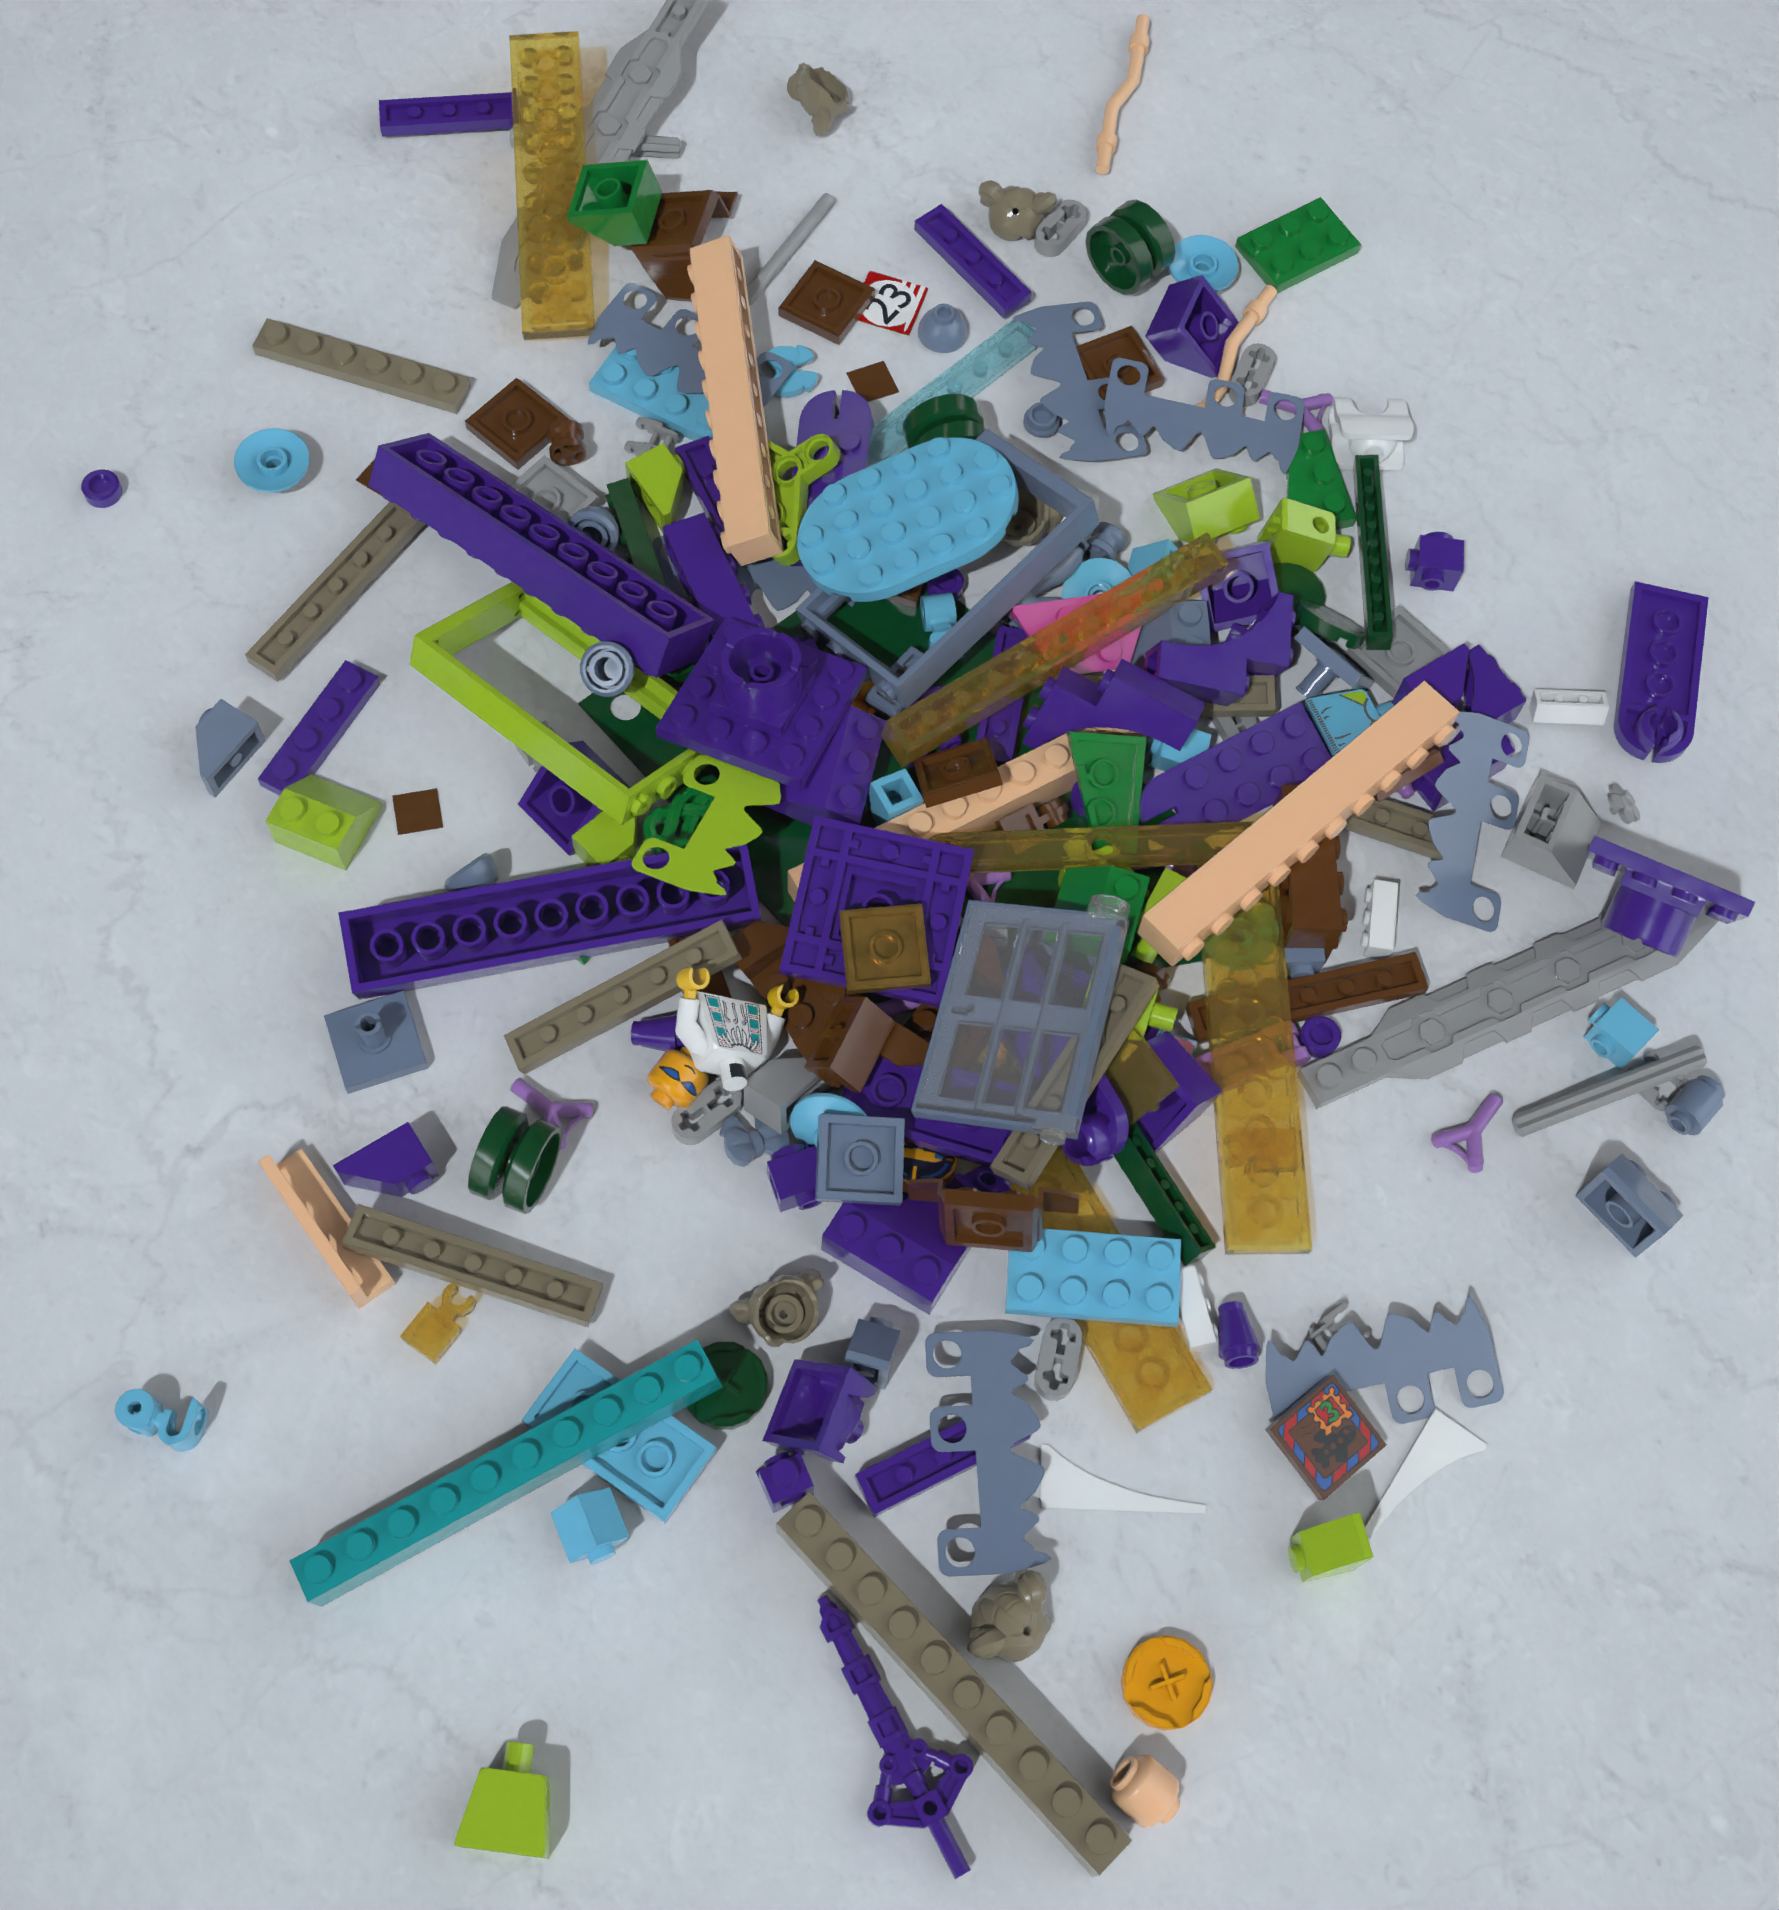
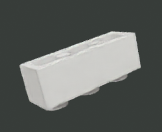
M1534 689L1529 709L1533 723L1604 725L1609 710V703L1606 692Z
M1374 879L1370 888L1365 889L1364 902H1367V910L1363 912L1362 924L1366 925L1360 940V946L1364 947L1363 956L1385 959L1389 958L1394 951L1398 883Z
M1195 1265L1180 1268L1178 1325L1186 1354L1211 1349L1217 1342L1216 1339H1218L1217 1327L1215 1323L1211 1324L1209 1317L1211 1313L1210 1302L1208 1298H1204L1202 1288H1204L1203 1277L1200 1272L1197 1273Z

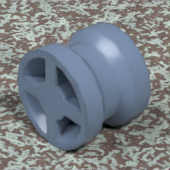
M1100 522L1091 534V538L1087 540L1089 547L1084 551L1083 557L1085 560L1107 558L1116 561V553H1120L1126 546V537L1115 525Z

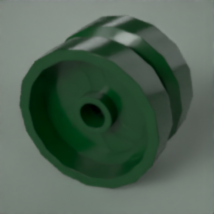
M1137 199L1126 201L1115 209L1109 217H1105L1096 223L1087 232L1085 241L1087 255L1096 273L1111 289L1123 295L1134 294L1147 284L1151 278H1155L1173 263L1176 253L1174 239L1168 225L1157 211L1147 203Z
M944 394L930 398L917 405L906 416L902 424L903 435L908 449L937 437L976 440L986 430L979 404L972 397L964 394Z
M502 1106L490 1120L476 1149L468 1177L469 1192L489 1201L496 1199L502 1194L505 1207L523 1214L530 1213L540 1200L553 1173L562 1144V1128L542 1119L536 1120L529 1126L526 1113L508 1106Z

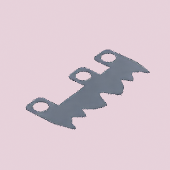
M636 283L626 284L597 318L588 339V345L594 344L600 339L614 338L617 353L623 354L634 348L636 349L637 362L646 375L653 376L672 366H678L677 391L691 394L703 393L702 380L706 379L705 371L702 369L698 357V351L700 350L693 347L699 340L697 334L682 335L675 328L676 322L679 319L689 317L698 321V315L687 309H680L664 328L660 330L641 320L657 301L656 294ZM631 291H639L646 296L647 302L639 309H632L625 305L624 296ZM764 352L757 358L763 407L770 401L793 370V365L789 361L771 352ZM768 360L777 361L781 364L783 371L777 378H765L759 371L760 365Z
M1089 301L1043 306L1014 316L1012 319L1027 322L1030 326L1036 328V331L1027 342L1044 348L1034 358L1031 374L1060 383L1058 388L1040 399L1042 405L1052 414L1069 421L1057 431L1074 440L1075 443L1070 447L1069 451L1062 453L1059 458L1096 462L1144 455L1147 452L1146 443L1143 436H1139L1133 425L1117 427L1111 435H1108L1107 429H1104L1098 410L1104 409L1105 400L1099 396L1098 390L1102 385L1108 384L1109 378L1087 380L1071 334L1098 330L1102 327L1103 323L1097 306ZM1078 308L1088 309L1093 313L1094 321L1089 325H1079L1072 319V312ZM1123 432L1131 433L1138 439V447L1132 451L1122 450L1115 442L1116 436Z
M1124 358L1113 360L1104 403L1108 435L1113 434L1118 425L1121 426L1128 421L1134 426L1139 436H1144L1154 426L1163 441L1173 449L1181 451L1200 432L1205 438L1213 459L1232 456L1245 446L1252 461L1258 460L1269 452L1279 461L1282 473L1285 474L1299 447L1305 403L1301 398L1278 392L1270 394L1265 421L1241 416L1245 390L1240 384L1219 379L1211 380L1208 384L1204 408L1145 395L1148 376L1147 365ZM1125 365L1133 366L1139 371L1140 380L1134 385H1125L1118 379V370ZM1220 387L1231 388L1237 396L1235 404L1229 407L1219 405L1214 399L1216 389ZM1280 400L1292 402L1297 409L1296 416L1290 420L1279 418L1274 412L1275 404Z
M658 536L653 540V549L667 589L681 598L685 597L688 599L671 561L665 560L660 554L664 540L663 536ZM772 557L738 567L737 575L735 576L739 585L743 583L746 585L750 597L756 589H761L772 607L777 611L796 603L806 590L812 594L818 588L809 578L803 566H782ZM851 598L846 600L847 604L851 607L855 603Z
M1459 711L1455 722L1459 724L1463 738L1449 745L1448 749L1460 763L1446 769L1435 783L1436 789L1455 808V813L1428 820L1433 844L1443 857V860L1428 863V868L1435 877L1437 886L1431 888L1429 892H1419L1415 896L1444 917L1487 932H1493L1498 927L1501 898L1494 892L1471 885L1481 821L1505 830H1511L1515 826L1519 800L1514 792L1488 783L1492 758L1517 768L1524 766L1529 736L1526 731L1483 714ZM1508 733L1515 734L1522 744L1521 753L1515 758L1508 757L1501 747L1502 738ZM1495 796H1504L1510 802L1511 813L1505 820L1495 818L1491 812L1490 804ZM1479 897L1488 898L1494 907L1493 917L1487 922L1479 921L1473 913L1474 901Z
M1470 1296L1465 1301V1314H1462L1456 1325L1438 1312H1435L1431 1319L1429 1332L1410 1318L1388 1313L1385 1319L1381 1343L1377 1349H1374L1367 1342L1357 1327L1351 1322L1343 1325L1330 1338L1322 1356L1309 1341L1304 1342L1294 1361H1291L1283 1354L1280 1355L1275 1344L1269 1340L1266 1345V1386L1274 1421L1328 1375H1334L1346 1392L1384 1383L1392 1417L1400 1424L1427 1419L1432 1415L1434 1403L1427 1373L1454 1368L1461 1400L1469 1408L1497 1403L1504 1395L1490 1332L1474 1300ZM1475 1370L1486 1371L1493 1380V1389L1484 1398L1474 1397L1467 1389V1378ZM1409 1385L1419 1388L1424 1396L1422 1408L1414 1414L1403 1412L1397 1403L1399 1391Z
M996 1330L931 1333L925 1340L926 1368L931 1376L971 1377L972 1405L940 1406L934 1408L930 1413L931 1444L936 1451H976L981 1527L945 1529L939 1533L937 1537L938 1563L941 1573L945 1576L1012 1574L1046 1563L1052 1559L1046 1553L1034 1551L1033 1546L1025 1541L1024 1536L1039 1522V1517L1021 1508V1505L1036 1492L1043 1478L1045 1468L1011 1451V1446L1038 1431L1041 1427L1040 1421L1030 1405L1012 1393V1390L1028 1381V1376L1012 1365L1011 1359L1017 1355L1019 1349L1032 1344L1034 1340L1029 1337ZM942 1341H952L961 1350V1360L952 1368H943L934 1360V1349ZM957 1415L964 1420L966 1434L962 1440L956 1443H949L940 1437L938 1425L943 1417ZM955 1538H965L974 1547V1559L965 1567L952 1565L946 1557V1547Z

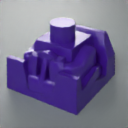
M794 1359L762 1441L792 1454L800 1453L804 1455L806 1451L829 1461L844 1463L846 1457L839 1451L844 1447L845 1443H855L863 1433L864 1425L860 1418L865 1404L861 1398H869L875 1395L876 1388L868 1379L851 1367Z

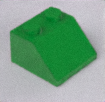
M648 159L583 165L567 213L569 223L613 246L647 244L662 195V190Z
M1111 865L1066 868L1054 908L1085 911L1091 919L1118 922L1129 921L1119 963L1123 964L1131 950L1150 877ZM1047 933L1044 943L1056 947L1059 934ZM1070 935L1067 950L1098 959L1103 939Z

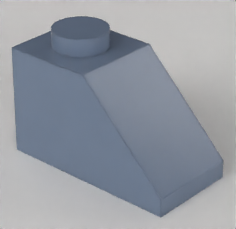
M220 699L213 708L207 709L195 727L200 776L209 794L216 798L266 741L256 720L223 699Z
M869 1317L868 1321L858 1319L845 1356L844 1366L851 1367L868 1379L874 1387L885 1390L898 1345L900 1330L893 1329L894 1325L885 1319Z

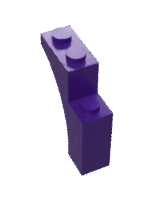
M1279 592L1262 604L1256 618L1244 634L1230 641L1214 645L1197 646L1161 640L1145 652L1144 670L1203 702L1229 706L1245 695L1249 686V675H1274L1275 677L1289 668L1293 658V647L1290 645L1291 630L1296 617L1295 611L1292 610L1293 595Z
M1479 644L1469 650L1463 690L1464 712L1480 713L1509 724L1517 718L1527 700L1523 697L1520 688L1511 682L1500 670L1495 658L1487 654ZM1461 730L1449 745L1463 738ZM1504 735L1501 741L1502 750L1508 757H1512L1515 749L1512 747L1509 738ZM1449 745L1440 751L1444 763L1411 782L1413 788L1433 812L1449 803L1436 789L1435 783L1446 769L1460 763L1448 749ZM1492 758L1489 778L1505 769L1507 764Z
M1122 658L1115 671L1107 668L1099 684L1063 666L1056 679L1049 676L1038 696L1044 699L1042 706L1038 708L1033 705L1022 726L1029 730L1022 743L1035 749L1047 741L1066 733V731L1098 727L1137 732L1180 751L1198 723L1205 702Z

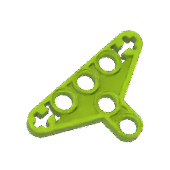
M825 434L814 435L790 451L768 440L777 512L780 513L781 537L783 536L788 541V548L785 551L783 548L782 554L772 556L779 565L790 566L800 560L797 536L801 521L807 511L808 486L832 470L840 459L839 448ZM826 446L829 447V451L824 458L814 460V454L818 449ZM791 467H798L797 473L792 479L783 480L785 471Z

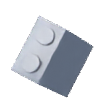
M1168 601L1147 611L1130 663L1144 670L1145 652L1161 640L1184 645H1211L1207 601Z
M1623 1154L1611 1162L1576 1195L1578 1200L1635 1258L1665 1235L1684 1216L1677 1209L1675 1201L1667 1193L1659 1191L1646 1178L1642 1167L1636 1162L1628 1160Z

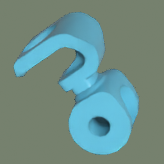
M952 593L920 597L924 632H932L929 637V649L957 622L955 601Z
M142 1389L126 1391L119 1397L115 1406L117 1420L122 1425L128 1427L130 1431L147 1437L158 1434L159 1438L166 1445L178 1452L189 1451L198 1445L209 1415L208 1409L193 1397L190 1400V1405L179 1433L175 1429L178 1413L173 1409L165 1408L163 1410L162 1404L147 1391Z

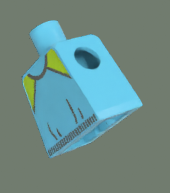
M1362 689L1309 698L1305 700L1303 705L1331 758L1394 706L1392 702H1386L1374 707L1367 692Z

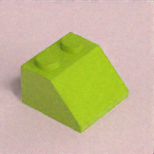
M1217 468L1153 493L1154 501L1178 539L1193 544L1195 547L1211 545L1216 542V537L1225 533L1236 534L1243 532L1248 528L1247 524L1260 519L1251 478Z
M310 774L284 788L265 822L276 843L346 871L383 805L378 800Z

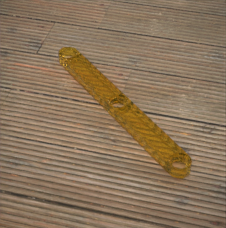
M1256 821L956 832L936 834L929 840L974 849L970 873L1065 870L1066 868L1109 865L1118 868L1198 865L1208 862ZM1096 840H1106L1112 845L1113 852L1106 856L1098 855L1092 850L1091 844Z

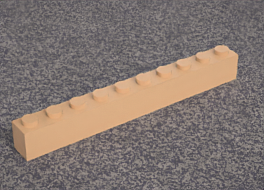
M726 235L690 248L691 264L687 266V270L695 292L691 293L692 304L698 314V321L694 323L697 337L702 345V350L698 351V357L706 379L702 380V388L706 399L709 401V409L705 411L708 425L713 433V439L709 440V446L717 465V469L713 470V478L717 489L720 491L721 500L717 501V509L721 520L724 522L725 529L724 532H721V541L726 553H732L738 563L744 566L782 554L783 548L743 256L730 235Z
M1423 681L1146 912L1142 917L1138 934L1172 967L1183 957L1187 961L1191 960L1205 945L1203 941L1209 935L1214 933L1218 936L1223 933L1233 922L1234 918L1232 916L1241 908L1245 912L1250 910L1263 895L1261 893L1262 890L1270 884L1276 887L1283 882L1291 872L1290 867L1298 860L1301 863L1309 860L1318 850V843L1325 837H1328L1330 840L1336 837L1346 826L1347 818L1353 813L1357 816L1363 814L1374 802L1375 798L1373 796L1380 790L1384 793L1389 792L1401 779L1402 775L1400 773L1408 767L1411 770L1416 769L1429 754L1428 750L1433 745L1443 746L1456 731L1452 726L1459 711L1427 682Z
M1095 727L1073 731L1146 737V741L1148 737L1137 732L1117 728ZM1067 734L999 766L998 770L1003 783L1001 786L926 808L924 803L875 827V829L961 846L967 843L972 835L978 832H989L997 828L995 821L1031 803L1034 808H1037L1045 802L1072 790L1073 785L1077 782V776ZM804 863L788 870V892L794 902Z

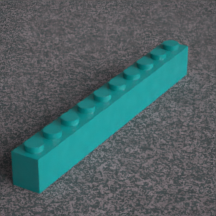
M698 1339L289 1560L307 1602L321 1607L573 1470L586 1461L595 1458L721 1389L723 1386Z

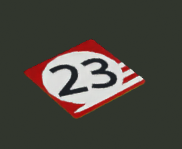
M869 271L864 283L875 288V298L857 321L903 335H910L928 288Z

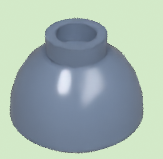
M939 304L930 309L919 322L918 338L931 351L949 353L960 348L966 340L967 328L962 315L949 304Z
M600 506L582 508L568 522L569 525L612 552L615 549L619 538L618 524L606 508Z
M610 641L598 642L590 646L582 656L580 662L582 681L596 695L603 697L618 695L629 687L634 677L633 659L630 653L617 643Z
M488 853L477 857L445 880L444 887L449 892L496 884L497 867L493 857Z

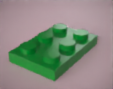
M1321 197L1237 237L1235 248L1264 283L1275 287L1277 294L1358 254L1361 243Z

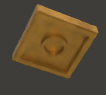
M922 904L839 911L847 994L930 987L931 980Z

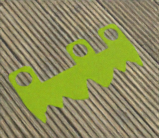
M699 755L693 760L685 773L683 782L686 786L712 795L715 798L684 849L657 838L646 839L632 860V867L638 872L688 891L727 895L725 889L716 883L717 879L713 872L717 869L733 866L736 863L733 857L726 851L727 848L745 845L762 833L761 828L745 812L744 808L751 805L779 804L781 799L780 784L777 781L707 755ZM711 764L718 768L720 776L715 783L703 785L695 780V770L701 765ZM655 847L665 849L669 854V862L660 869L648 868L643 862V856L647 850Z

